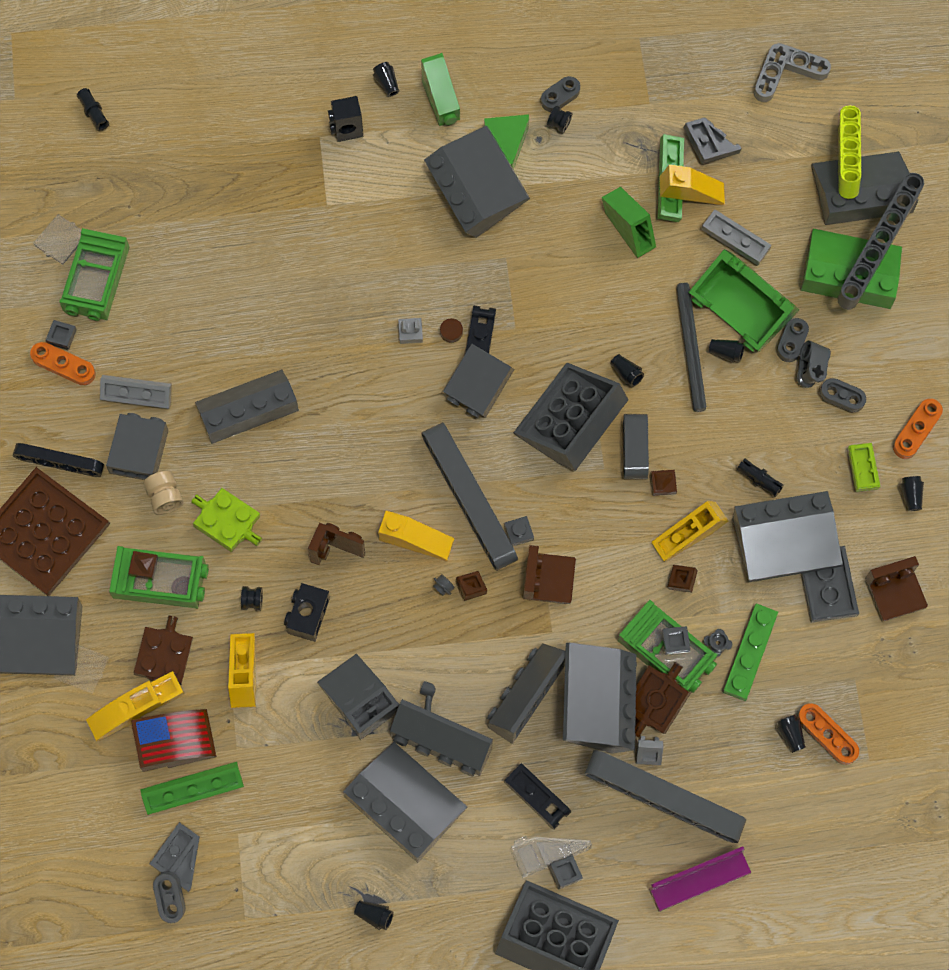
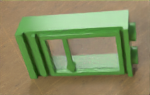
M82 228L62 298L59 301L62 310L66 314L71 316L84 315L95 321L100 319L108 320L130 248L126 237Z
M117 546L109 592L113 599L198 609L199 601L203 602L205 587H202L203 578L207 579L209 565L206 564L203 556L198 557ZM133 551L158 555L153 580L129 576L128 572Z
M649 600L619 634L618 642L631 653L636 654V657L647 666H653L662 673L668 674L674 662L682 665L683 668L676 680L681 686L694 693L702 683L699 679L703 674L709 675L717 666V663L714 661L718 654L711 651L688 632L690 652L665 655L662 629L682 626L658 608L654 602Z

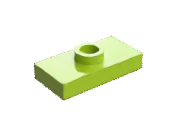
M872 443L849 445L847 449L856 492L880 489Z

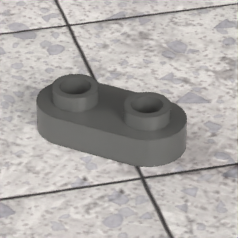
M571 76L562 78L542 93V108L552 112L556 105L561 108L566 106L579 96L580 82ZM566 85H572L573 87L568 88ZM553 96V97H555L556 99L551 100V99H549V97Z
M794 318L787 323L777 348V355L782 361L793 362L798 359L800 350L809 332V326L806 321ZM794 327H800L801 331H796ZM786 346H791L794 350L789 351L786 349Z
M827 379L821 386L820 395L824 401L849 412L862 410L866 403L864 391L838 379ZM828 390H833L835 395H830ZM854 399L857 404H852L849 400Z
M165 871L154 880L153 890L161 919L167 923H176L183 917L186 911L184 897L178 876L173 872ZM165 880L170 881L171 884H172V886H171V887H167V886L164 884V881H165ZM170 905H175L177 911H172Z

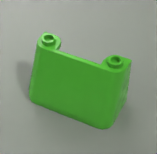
M725 249L689 291L694 296L691 300L701 308L705 305L743 336L745 339L743 344L753 352L755 350L761 351L799 311L792 302L733 253Z

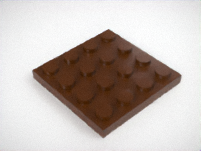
M36 467L0 508V561L46 596H50L106 530L110 522Z

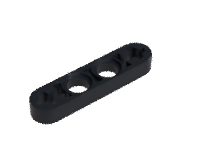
M16 443L12 454L14 458L24 462L92 477H101L104 468L102 462L92 458L24 443Z

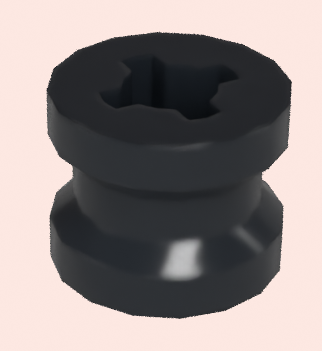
M556 105L548 118L547 126L551 128L556 127L559 132L564 133L570 124L573 113L570 111L564 112L561 110V107Z
M243 586L241 610L254 608L256 611H261L263 588L250 589L248 586Z

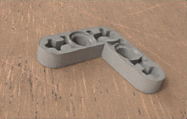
M774 44L769 50L756 83L754 96L760 102L770 101L774 96L784 69L815 80H824L830 73L831 64L823 57L784 44ZM777 52H780L782 54L778 63L774 62ZM795 58H802L805 64L798 66L793 60ZM819 66L823 67L821 72L817 71ZM774 69L777 71V75L770 77L766 74V70ZM766 82L769 86L766 94H763L761 92Z

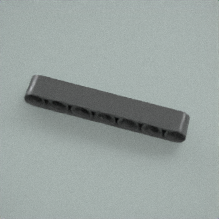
M910 173L906 175L845 280L837 298L838 304L843 309L851 310L859 303L923 189L924 179L920 174ZM908 185L914 186L916 189H911ZM898 203H902L906 207H901ZM887 221H893L896 225H891ZM877 239H883L885 243H881ZM866 257H872L875 261H869ZM856 275H862L865 279H858ZM845 293L852 294L854 298L847 297Z
M442 422L423 431L421 434L427 448L494 569L498 571L517 561L518 557L510 540L446 425Z
M593 750L584 773L585 776L731 843L739 842L746 823L745 817L607 753Z

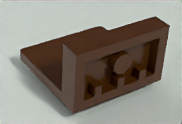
M319 522L308 547L310 562L316 565H320L322 559H327L331 548L328 545L361 558L365 556V544L360 535L354 532H348V534L342 532L339 527L331 523H326L325 525Z
M529 545L523 599L571 604L576 558L538 553L539 546Z
M916 556L872 569L865 579L882 621H888L927 608L928 604L914 572L919 566Z

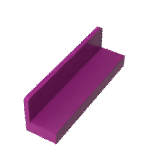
M742 846L651 884L649 890L658 911L661 912L751 874V870L743 855L744 847Z

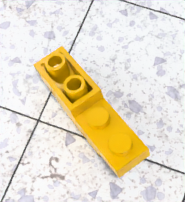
M172 671L153 682L147 681L123 694L95 712L86 721L98 742L131 725V720L140 719L142 716L185 694Z

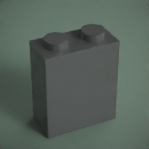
M471 344L443 392L449 395L447 400L459 406L460 403L468 406L466 411L478 418L481 414L487 417L515 369Z
M135 413L120 414L106 464L109 474L145 480L147 477L158 473L169 431L166 422L157 417H150V419L141 418V416Z

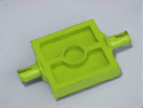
M223 488L208 502L198 494L195 495V498L193 497L191 503L202 509L201 514L193 522V527L230 552L245 539L255 546L261 543L262 537L252 532L253 525L260 518L258 511Z

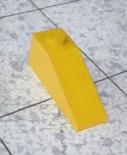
M669 165L660 175V197L724 205V183L691 167Z
M706 501L653 540L652 544L663 561L666 562L710 536L729 521L716 502Z
M387 510L378 532L379 541L444 561L448 560L454 538L412 518Z
M255 633L230 634L228 690L231 708L256 707Z

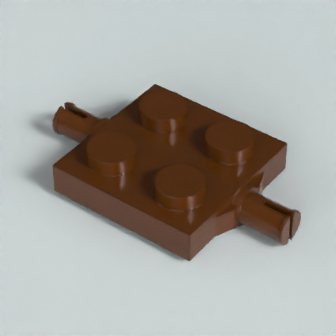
M169 615L165 629L145 627L134 675L145 677L153 682L173 671L179 684L182 685L193 637L182 635L175 631L178 617L174 616L172 622V616Z
M674 662L668 674L660 672L653 666H648L636 686L635 717L638 719V722L635 725V736L640 737L646 726L654 727L661 733L666 734L692 693L681 686L676 680L683 668L679 663Z

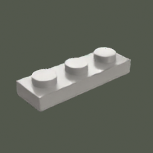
M715 209L702 225V231L756 265L760 264L771 249V244Z
M102 375L100 378V400L167 409L171 406L172 384L108 375Z

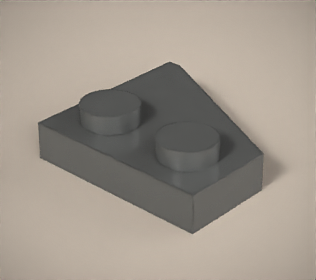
M705 117L687 122L683 127L701 164L739 154L742 149L739 144L733 145L725 138L726 134L720 129L715 128L713 123Z
M179 822L149 865L161 873L165 871L175 873L180 880L181 887L189 892L192 886L200 836Z

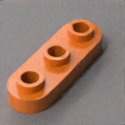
M39 342L31 348L30 356L37 366L79 385H88L94 381L96 372L90 362L46 342ZM41 350L46 351L45 354L38 355ZM60 360H66L64 364H58ZM81 369H86L85 373H79Z
M925 399L922 401L895 440L893 450L899 458H912L941 417L943 408L937 400ZM927 407L934 408L935 412H930ZM919 424L923 429L918 430L915 425ZM904 442L909 443V444H910V447H909V448L904 447L903 443H904Z
M809 703L800 709L798 719H800L801 726L836 761L848 765L858 758L859 747L857 743L818 705ZM806 714L813 715L814 720L808 721ZM825 731L830 732L832 738H825L823 733ZM847 749L849 756L842 755L841 750Z

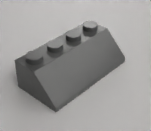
M282 369L195 402L211 444L299 411L297 399Z
M543 643L539 649L534 648L527 659L530 661L525 669L521 667L514 678L517 682L512 689L508 687L501 696L502 704L499 708L494 707L488 715V728L511 744L514 743L564 669L566 651Z
M403 699L399 704L390 730V735L395 743L405 747L409 744L415 747V751L427 757L429 754L436 756L440 763L450 767L454 764L461 768V772L472 777L474 774L481 775L492 751L493 739Z

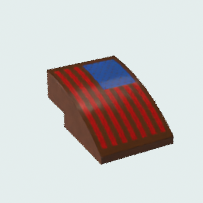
M207 709L166 713L131 720L139 765L143 772L162 767L172 768L217 757Z

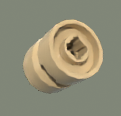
M161 471L144 480L148 496L152 498L151 504L155 514L170 513L183 505L184 502L179 489H175L177 484L171 471Z

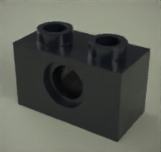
M353 96L332 100V110H328L331 134H336L337 142L364 137L358 97Z
M301 583L299 590L295 589L292 597V603H294L292 612L288 611L284 620L288 634L316 642L330 600L328 590ZM306 607L313 610L309 616H302L300 614V611Z

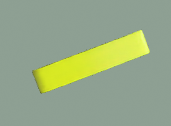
M849 105L841 109L839 118L838 191L842 197L852 199L858 196L861 182V112L857 107Z

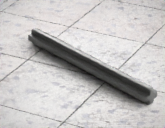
M679 283L677 285V295L693 409L695 412H702L706 410L707 406L692 300L689 293L690 286L688 283Z

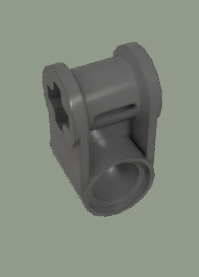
M810 340L803 344L800 350L797 381L802 387L810 388L815 382H822L826 379L828 362L831 355L829 348Z

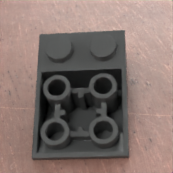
M358 654L352 656L317 682L360 740L397 713L399 703Z

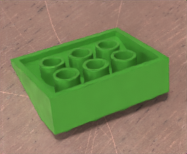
M813 229L801 291L838 298L845 280L868 240ZM890 246L859 303L891 309L896 299L900 278L901 246ZM866 257L869 261H875L872 257ZM856 275L858 279H865L862 275ZM845 293L847 297L854 298L852 294Z

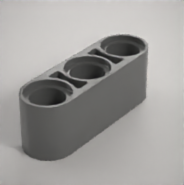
M624 414L623 416L624 479H648V414Z

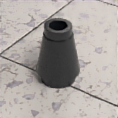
M383 62L373 68V77L387 96L391 97L398 94L400 90L393 66L389 62Z
M712 339L709 346V353H713L733 363L735 361L740 362L744 352V344L740 343L739 340Z
M620 354L616 355L610 362L625 385L634 387L644 377L640 366L622 357Z
M921 476L902 478L900 486L908 511L922 510L924 482L921 481Z
M795 714L777 721L779 726L777 729L792 753L806 748L800 719L797 720Z
M359 901L354 915L377 930H387L392 922L394 912L389 910V906Z

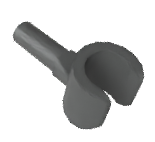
M424 681L420 694L427 696L425 709L431 712L432 699L436 688L432 683Z

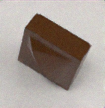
M675 470L651 471L653 496L677 494Z
M133 551L128 572L129 576L153 580L158 555Z
M673 565L667 587L670 590L692 593L698 570L695 567Z
M479 571L456 577L455 582L464 601L487 594V588Z

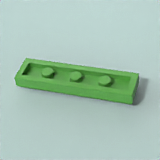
M663 134L660 138L658 219L679 222L682 219L683 200L660 197V175L669 165L684 166V138Z
M757 603L755 604L723 693L743 701L747 700L778 611Z
M234 762L143 788L140 791L147 815L239 789L244 787L238 764Z

